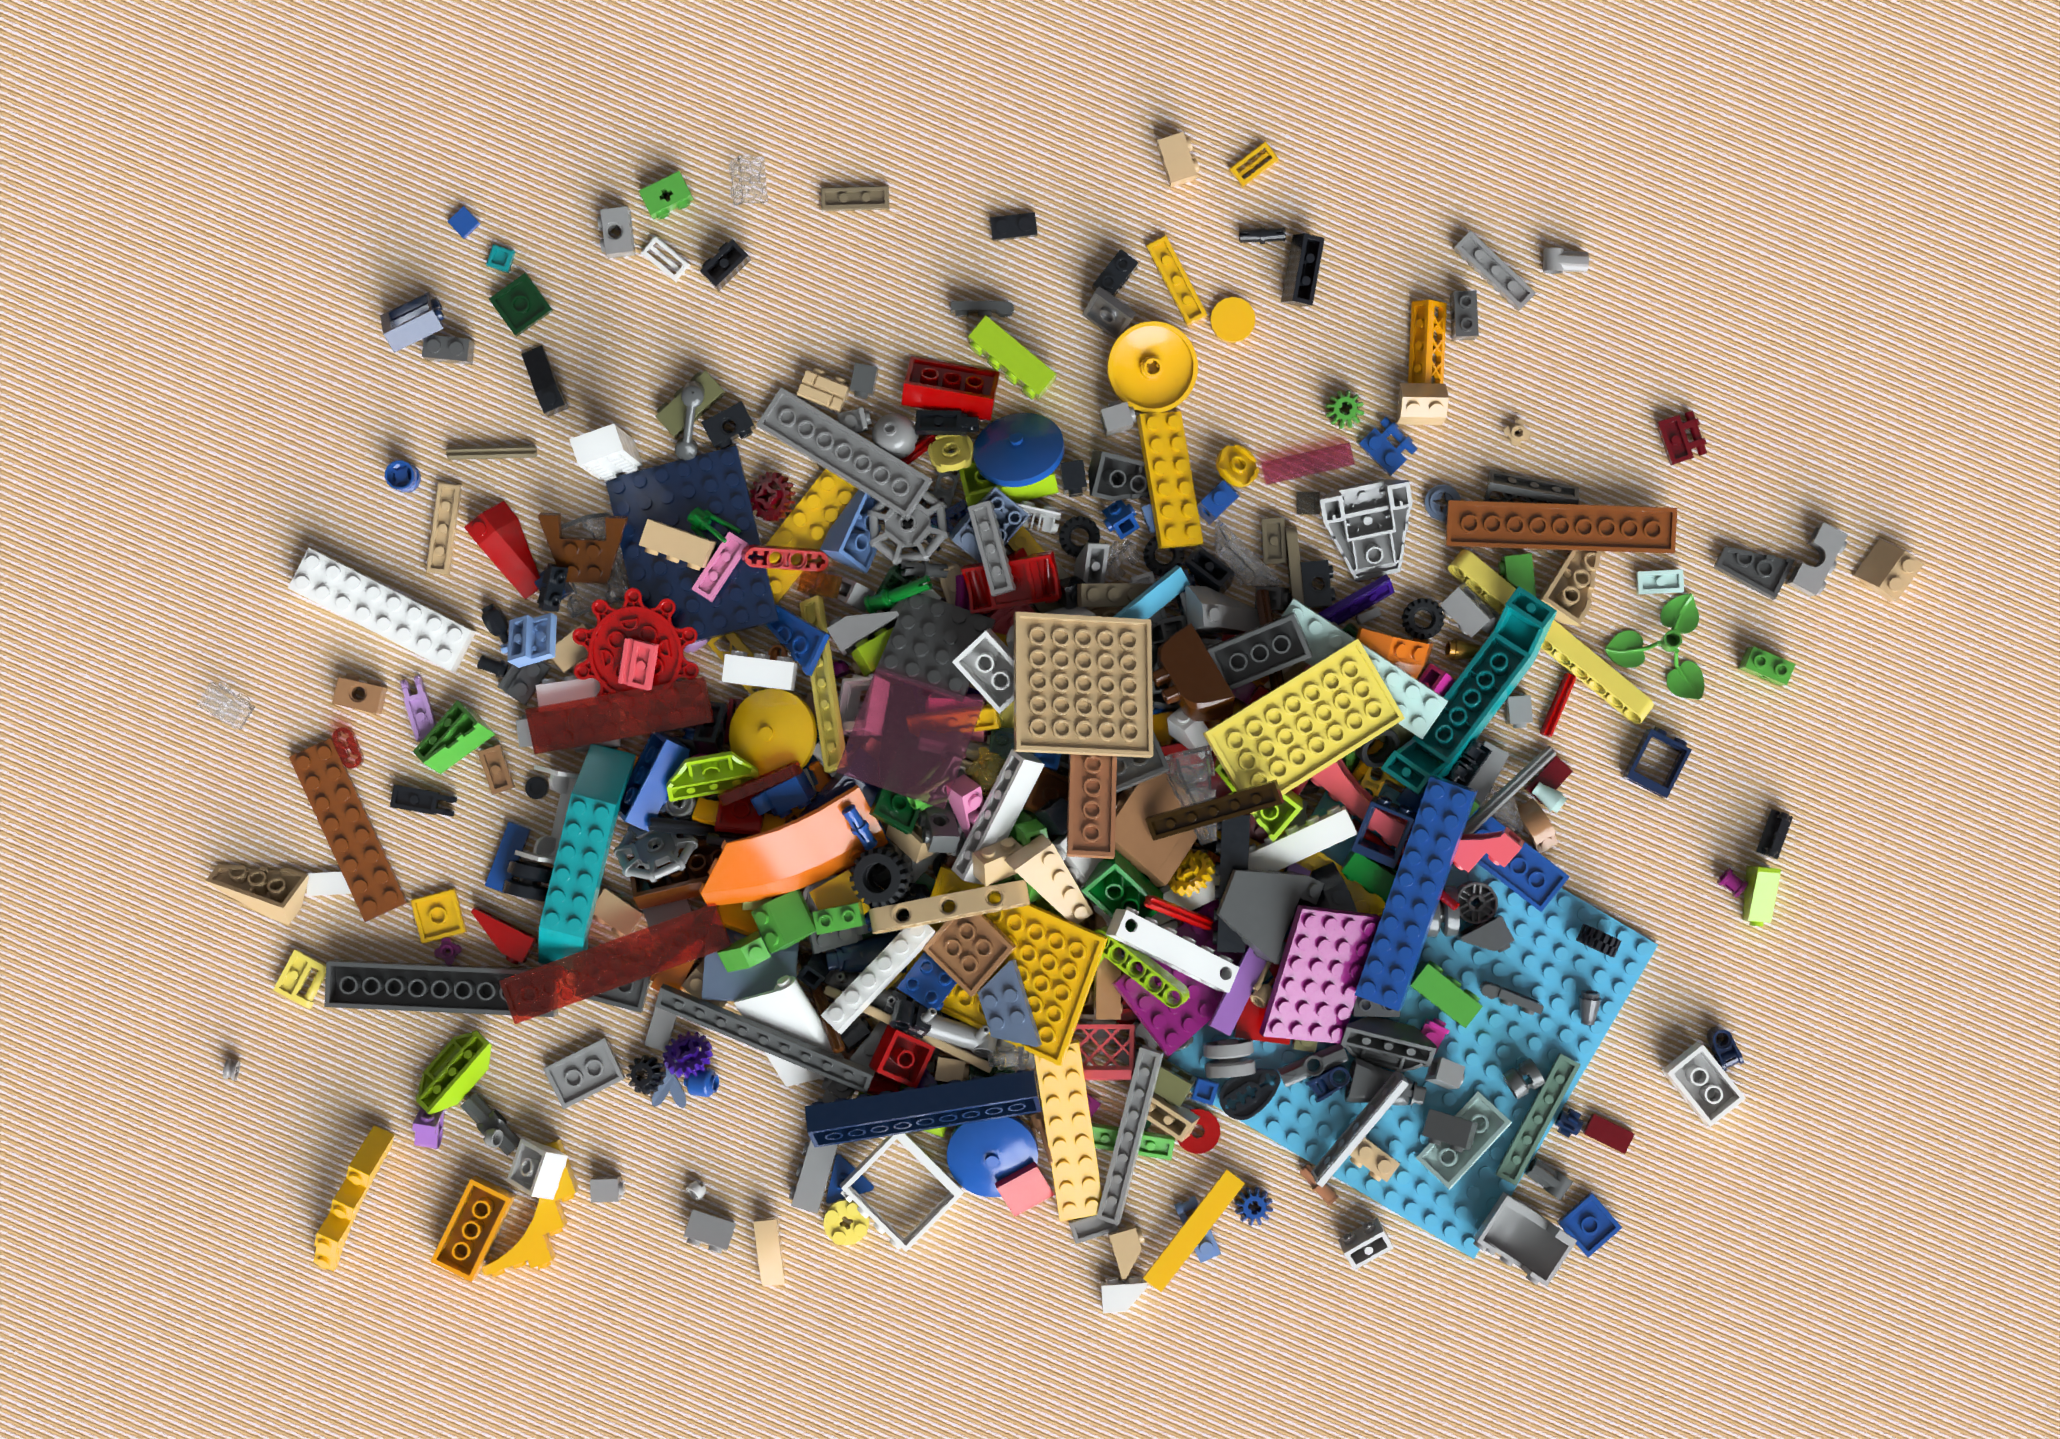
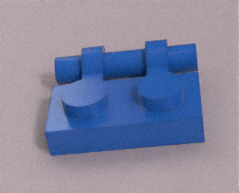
M1385 417L1380 424L1386 430L1381 434L1374 428L1358 445L1391 476L1407 460L1401 452L1406 449L1412 455L1418 448L1412 443L1413 440L1409 436L1406 437L1398 429L1399 426L1395 422L1392 423ZM1390 435L1400 443L1397 448L1387 440Z

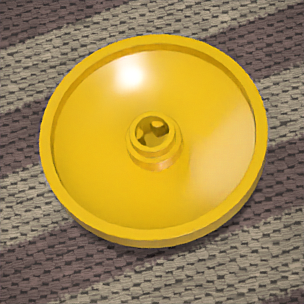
M1157 321L1139 323L1125 330L1113 343L1107 359V376L1115 395L1123 403L1127 402L1129 407L1133 406L1134 410L1144 413L1165 412L1178 406L1192 391L1198 374L1197 355L1190 340L1176 327Z
M781 689L757 691L748 696L738 706L732 717L729 729L731 751L757 767L759 779L783 780L801 771L809 762L815 750L817 726L814 715L805 701L792 692Z

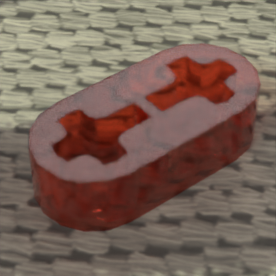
M346 727L336 729L332 735V740L341 762L347 768L355 769L360 767L364 762V755L354 732ZM341 732L349 735L346 739L347 747L344 741H339L338 739L341 737ZM349 749L353 755L358 756V758L355 759L356 764H354L353 762H348L347 760L348 758H350V754L348 751Z

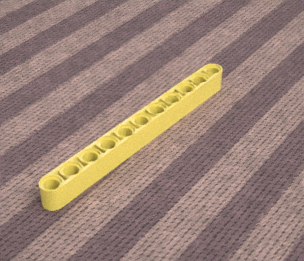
M1462 549L1448 566V571L1461 583L1465 582L1479 598L1500 615L1502 614L1506 606L1505 603L1516 590L1515 587L1466 549ZM1553 620L1541 648L1628 720L1635 724H1641L1654 706L1653 701Z

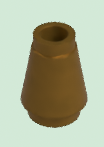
M1454 638L1447 641L1445 656L1452 661L1473 659L1481 647Z

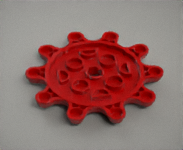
M629 588L625 592V601L621 608H612L603 599L595 600L591 607L597 617V625L593 629L577 628L572 634L573 641L578 645L584 646L588 651V658L586 661L575 666L574 674L581 680L594 678L599 681L600 691L596 696V702L600 707L607 708L615 699L623 698L629 703L630 714L634 718L639 719L645 716L647 702L652 698L660 699L664 705L670 708L677 706L680 698L674 689L675 680L680 677L694 679L699 674L698 666L688 661L683 654L685 646L694 643L697 640L698 634L693 627L679 629L673 626L671 617L676 609L673 600L665 598L655 608H648L642 602L641 592L637 588ZM630 637L635 640L659 645L652 690H644L618 683L625 638Z

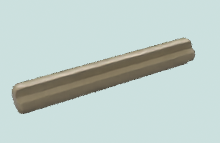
M535 445L448 447L446 455L449 460L537 457V447Z

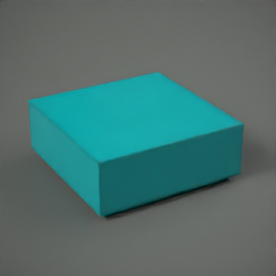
M493 244L486 266L509 274L516 252Z

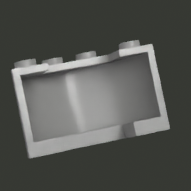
M1505 1192L1501 1194L1473 1237L1475 1240L1473 1244L1484 1252L1487 1251L1493 1256L1495 1253L1501 1255L1500 1260L1510 1267L1512 1264H1515L1527 1273L1526 1278L1535 1285H1538L1540 1282L1545 1286L1549 1285L1577 1242L1568 1233Z

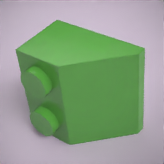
M800 889L766 902L751 912L770 954L785 950L816 932L814 919Z

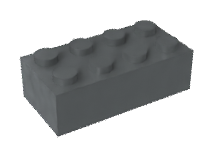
M1295 611L1208 648L1210 656L1231 690L1312 657V651Z

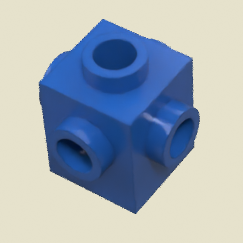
M1117 500L1102 510L1106 518L1103 523L1109 532L1114 530L1121 540L1140 528L1134 517L1137 514L1130 503L1125 505L1122 500Z

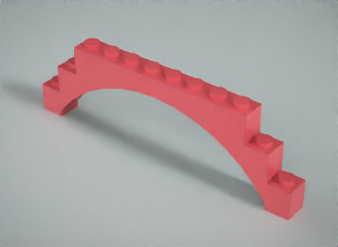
M1308 664V666L1303 671L1310 668L1311 665ZM1342 758L1310 778L1316 786H1322L1327 790L1328 795L1333 800L1344 804L1351 815L1358 816L1364 820L1373 796L1360 785ZM1376 807L1368 829L1371 831L1375 830L1382 836L1381 838L1386 844L1397 848L1408 820ZM1508 827L1499 832L1463 834L1453 864L1458 869L1469 873L1487 853L1489 855L1488 858L1494 864H1500L1505 868L1521 850L1525 841ZM1406 841L1405 846H1404V848H1403V850H1402L1401 856H1403V853H1404V850H1405L1407 841Z

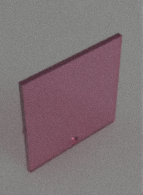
M876 667L859 714L854 719V727L836 772L945 809L962 761L966 758V750L984 703Z

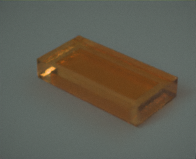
M802 571L797 591L837 599L843 577L816 571Z

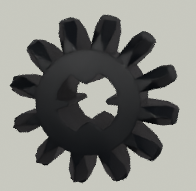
M643 1055L641 1059H634L635 1065L630 1064L628 1066L631 1073H628L626 1076L632 1079L628 1085L630 1087L635 1086V1092L650 1094L651 1091H658V1085L664 1084L661 1076H665L666 1073L660 1071L664 1065L657 1063L658 1059L656 1057L650 1058L648 1055Z

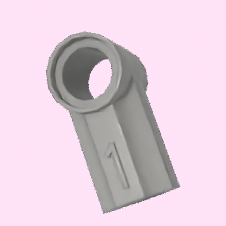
M1562 248L1543 249V273L1559 274L1563 273V271H1588V252L1564 251Z

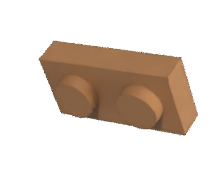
M499 744L478 751L492 795L515 788L502 746Z

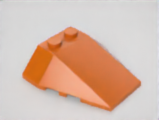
M1359 627L1356 637L1361 643L1417 680H1419L1428 665L1434 644L1432 641L1417 638L1411 640Z

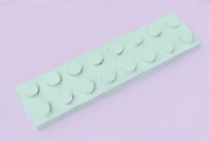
M1293 598L1282 615L1285 616L1295 611L1312 651V657L1303 661L1311 666L1355 640L1354 637L1295 598ZM1361 643L1405 718L1398 724L1423 739L1448 703V700Z

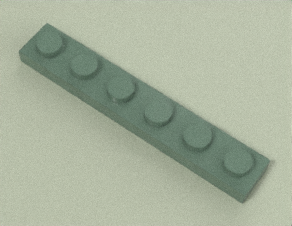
M1561 1053L1557 1055L1545 1078V1084L1541 1085L1495 1175L1517 1185L1581 1064Z

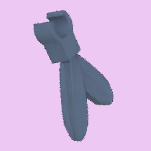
M666 1068V1077L663 1079L664 1084L659 1085L658 1091L654 1092L652 1105L654 1107L660 1105L670 1091L675 1103L679 1107L684 1108L686 1106L684 1090L676 1074L671 1075Z

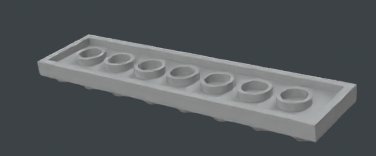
M782 387L756 424L758 428L906 519L910 517L933 482L931 478Z

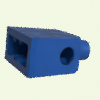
M1222 480L1197 505L1198 513L1211 525L1241 495L1229 483Z

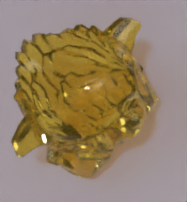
M980 747L978 749L980 758L972 762L965 769L967 776L972 775V780L981 786L983 800H986L1006 760L999 756V754H995V752L990 753L986 747Z

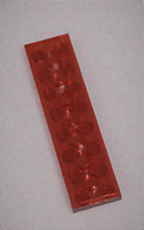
M705 676L653 685L652 690L636 688L525 709L534 754L714 721Z

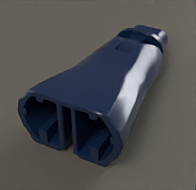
M901 931L888 932L886 935L882 933L853 944L835 948L834 952L825 953L828 971L838 969L839 972H863ZM907 966L901 971V973H906Z

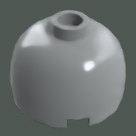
M890 413L882 416L875 423L872 429L873 443L898 459H903L909 456L916 448L915 444L918 435L915 433V425L908 417L899 413Z

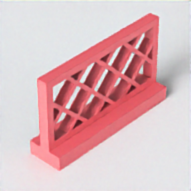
M1077 1024L1075 1031L1082 1029L1087 1035L1079 1044L1080 1052L1087 1058L1082 1063L1084 1079L1131 1081L1135 1068L1136 1025ZM1086 1029L1094 1030L1091 1033H1089ZM1099 1029H1104L1110 1036L1100 1045L1093 1035ZM1121 1030H1130L1129 1040L1122 1045L1115 1036ZM1089 1039L1098 1046L1090 1056L1081 1048ZM1112 1039L1121 1047L1113 1056L1104 1049ZM1102 1050L1109 1060L1103 1066H1098L1092 1059ZM1123 1050L1129 1055V1066H1120L1115 1061V1058ZM1089 1062H1091L1094 1066H1086V1065H1087ZM1111 1062H1113L1116 1066H1108V1065H1109Z

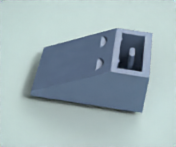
M994 487L977 504L989 500L993 503L1005 547L1030 515ZM968 512L949 533V538L980 563L982 559Z

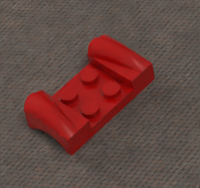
M1053 550L1034 553L1027 557L1009 559L1008 564L1011 567L1016 590L995 597L991 596L982 562L964 565L961 569L968 589L971 614L978 612L979 614H986L996 609L1044 601L1045 603H1053L1062 596Z

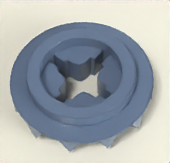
M1437 485L1428 491L1424 502L1425 510L1431 518L1446 521L1447 506H1444L1442 512H1440V505L1433 502L1440 500L1443 493L1446 502L1447 500H1461L1459 493L1449 485Z

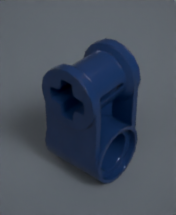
M1718 1026L1709 1029L1707 1041L1714 1054V1059L1726 1072V1069L1733 1065L1743 1064L1744 1059L1731 1033ZM1723 1033V1041L1717 1044L1715 1040L1717 1034Z
M1339 1064L1323 1071L1317 1076L1310 1077L1305 1081V1085L1311 1088L1316 1097L1315 1101L1320 1102L1346 1086L1350 1080V1074L1344 1065ZM1337 1070L1345 1072V1077L1341 1081L1333 1079V1074ZM1317 1083L1319 1084L1322 1091L1319 1090L1318 1086L1316 1085Z

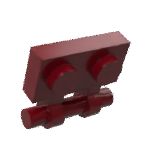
M1693 410L1684 413L1687 420L1685 423H1682L1680 415L1656 423L1670 466L1694 458L1691 450L1694 448L1697 449L1699 456L1707 454L1705 447L1707 443L1705 437L1702 438L1698 426L1700 422L1698 418H1695ZM1686 429H1690L1693 438L1692 442L1688 441Z

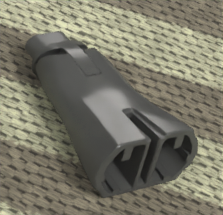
M1355 1057L1349 1071L1352 1081L1349 1080L1344 1093L1345 1102L1369 1103L1394 1072ZM1405 1077L1409 1085L1392 1105L1412 1106L1413 1103L1423 1105L1426 1087L1419 1086L1417 1082Z

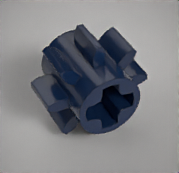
M1569 1108L1568 1112L1562 1110L1555 1121V1125L1559 1127L1557 1132L1568 1138L1571 1134L1576 1136L1584 1122L1579 1119L1581 1114Z

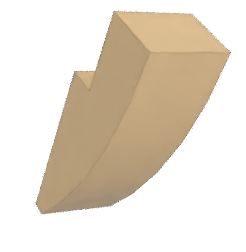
M778 1217L755 1219L754 1232L762 1286L785 1284Z

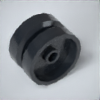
M509 860L507 872L512 876L519 877V879L508 878L504 880L502 892L545 902L549 886L543 885L541 882L550 883L553 868L531 861Z

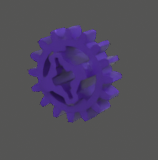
M687 1031L684 1037L678 1034L679 1039H671L672 1045L665 1046L667 1052L662 1054L665 1059L663 1062L670 1074L675 1073L677 1078H680L682 1074H684L685 1078H689L690 1073L697 1076L699 1069L705 1071L704 1064L711 1063L709 1057L713 1056L712 1046L706 1036H700L699 1032L694 1033L692 1036L690 1031Z

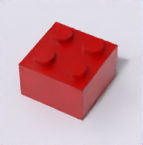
M887 1025L869 1067L891 1079L917 1088L935 1047Z

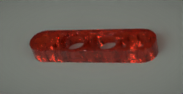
M794 761L718 794V798L722 806H726L801 774L803 770L799 761Z

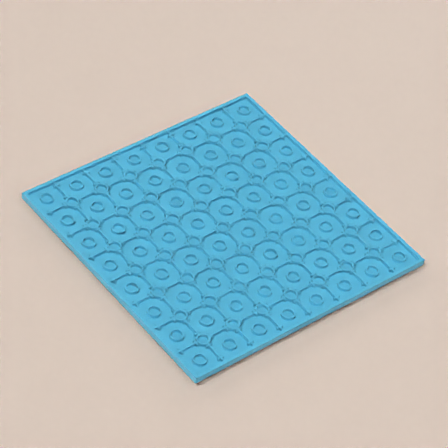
M1370 775L1371 779H1373V780H1378V779H1376L1375 777H1373V776ZM1384 783L1378 797L1380 795L1388 797L1392 800V803L1400 806L1401 804L1396 801L1400 792ZM1365 788L1372 795L1371 790L1369 788ZM1325 790L1310 817L1314 815L1321 817L1328 814L1327 810L1331 807L1339 805L1341 808L1345 805L1340 801L1333 800L1328 795V791ZM1352 815V820L1356 819L1358 822L1361 823L1357 816ZM1375 830L1371 831L1374 835H1376L1379 839L1382 840V836L1378 832H1376ZM1357 835L1320 852L1343 866ZM1388 845V846L1391 847L1394 851H1396V847H1395V846H1393V845H1392V846ZM1452 863L1445 886L1455 885L1457 889L1465 882L1476 881L1491 887L1498 899V908L1495 914L1503 917L1515 941L1510 943V948L1498 952V950L1492 951L1460 941L1455 936L1445 937L1441 927L1437 937L1426 938L1418 964L1421 960L1426 963L1429 960L1434 962L1444 970L1441 973L1443 976L1446 977L1447 974L1452 976L1462 984L1461 990L1467 989L1480 998L1478 1003L1483 1007L1466 1028L1451 1019L1411 986H1409L1403 1007L1400 1009V1017L1379 1018L1412 1025L1418 1030H1421L1426 1018L1432 1021L1435 1017L1445 1022V1028L1450 1031L1448 1035H1445L1434 1058L1443 1057L1465 1066L1464 1081L1459 1089L1448 1090L1425 1080L1429 1067L1423 1066L1418 1069L1401 1072L1405 1077L1417 1082V1085L1426 1087L1423 1105L1415 1103L1412 1106L1391 1105L1365 1136L1395 1158L1400 1165L1388 1182L1383 1179L1378 1182L1368 1174L1370 1170L1364 1165L1359 1168L1350 1161L1351 1156L1349 1155L1332 1176L1474 1259L1480 1250L1473 1244L1475 1241L1473 1239L1474 1235L1501 1194L1505 1192L1512 1195L1517 1185L1495 1175V1172L1540 1087L1535 1090L1530 1088L1527 1095L1517 1100L1507 1086L1502 1074L1511 1068L1518 1069V1064L1530 1058L1545 1080L1559 1053L1581 1064L1521 1176L1522 1178L1658 944L1563 888H1560L1544 910L1540 912L1478 863L1469 873L1458 869ZM1475 899L1471 901V904L1475 906L1479 901ZM1460 919L1459 932L1473 924ZM1583 924L1596 928L1622 941L1614 958L1576 941ZM1290 926L1288 927L1285 936L1290 933ZM1273 976L1269 977L1262 984H1267ZM1489 981V983H1495L1538 1000L1543 1004V1011L1541 1014L1535 1012L1534 1015H1530L1521 1011V1006L1513 1004L1511 1007L1501 1003L1499 997L1489 999L1480 991L1481 982ZM1582 990H1593L1600 993L1602 1000L1594 1025L1581 1024L1579 996ZM1351 1014L1349 1023L1367 1016H1353ZM1208 1022L1193 1035V1042L1187 1048L1175 1051L1167 1060L1195 1077L1198 1076L1218 1082L1219 1087L1213 1105L1223 1110L1219 1102V1092L1224 1082L1229 1078L1206 1077L1205 1064L1218 1059L1204 1057L1203 1044L1223 1039L1242 1038H1235L1233 1036L1234 1029L1231 1036H1228L1209 1026ZM1291 1039L1290 1045L1253 1040L1254 1052L1249 1056L1240 1058L1253 1059L1255 1061V1069H1274L1279 1074L1278 1068L1314 1052L1293 1049V1040ZM1317 1042L1316 1052L1336 1043ZM1344 1048L1349 1060L1341 1064L1349 1072L1354 1057ZM1311 1059L1307 1063L1309 1070H1315L1319 1066L1317 1059ZM1383 1068V1069H1386V1070H1388V1071L1395 1072V1070ZM1337 1070L1333 1074V1079L1336 1081H1341L1345 1077V1072L1342 1070ZM1266 1074V1080L1259 1086H1262L1266 1083L1273 1085V1079L1276 1078V1076H1270L1269 1074ZM1527 1075L1522 1076L1524 1080L1528 1078ZM1309 1078L1285 1087L1281 1079L1271 1101L1252 1118L1239 1121L1316 1166L1368 1103L1345 1102L1344 1093L1346 1086L1337 1090L1328 1098L1316 1102V1097L1311 1088L1305 1085V1081ZM1317 1083L1316 1085L1318 1086L1319 1090L1322 1091L1319 1084ZM1247 1086V1092L1245 1094L1238 1092L1236 1094L1237 1099L1233 1101L1231 1098H1228L1226 1100L1228 1104L1225 1107H1230L1233 1110L1236 1108L1235 1103L1238 1101L1244 1103L1247 1095L1254 1097V1091L1257 1090L1256 1087L1251 1088ZM1479 1092L1512 1123L1449 1190L1416 1159L1430 1143L1427 1142L1429 1137L1422 1136L1429 1109L1455 1116Z

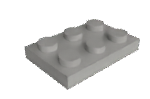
M606 1037L543 1068L563 1109L626 1078Z

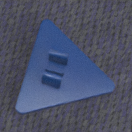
M840 1154L835 1157L826 1197L828 1204L845 1198L841 1194L843 1190L840 1184L856 1169ZM863 1175L851 1185L858 1194L874 1189V1185Z

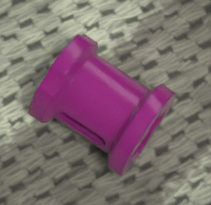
M1731 868L1725 870L1717 881L1719 886L1723 885L1732 892V896L1735 898L1748 885L1747 881H1742L1737 877Z

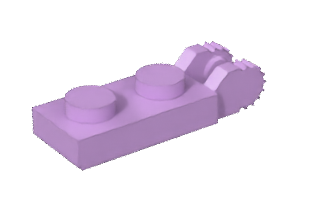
M420 675L414 677V682L418 694L411 695L407 679L401 680V687L416 742H419L433 729L436 721Z

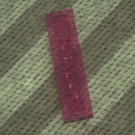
M1350 442L1261 462L1266 485L1355 465Z

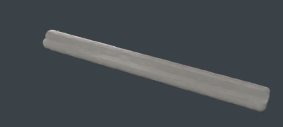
M1547 746L1467 821L1463 834H1473L1556 756V751L1551 746Z

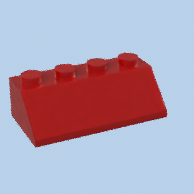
M911 356L904 380L901 405L928 410L962 411V413L968 414V417H978L980 420L991 421L1000 372Z

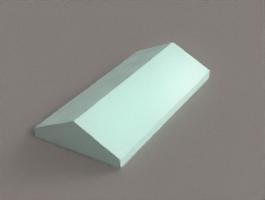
M1479 1092L1455 1115L1456 1117L1478 1123L1471 1150L1463 1149L1462 1153L1449 1149L1450 1144L1442 1142L1441 1146L1429 1143L1416 1157L1449 1190L1512 1123Z

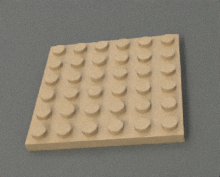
M1015 612L1013 614L1014 752L1153 757L1151 619Z

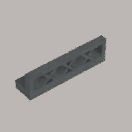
M1490 470L1488 486L1483 501L1514 502L1513 498L1523 496L1527 500L1523 503H1536L1543 500L1553 504H1578L1579 487ZM1492 491L1502 492L1504 497L1494 499L1490 498Z

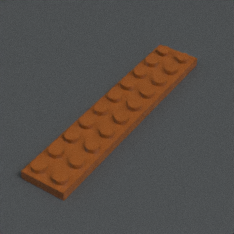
M1447 500L1445 546L1675 554L1678 508Z

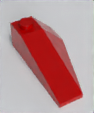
M505 501L482 512L464 527L525 600L539 590L534 583L540 578L539 572L529 550L519 518Z

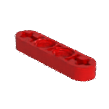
M752 544L746 546L741 553L742 560L748 566L755 568L818 572L824 570L829 563V558L823 551L811 548ZM754 551L757 555L763 556V559L760 557H753V559L751 560L750 558H748V556L752 555ZM779 552V560L775 563H770L769 557L771 553ZM795 553H800L801 560L798 564L791 563V557ZM819 556L822 559L816 565L813 561H808L807 557L817 559Z

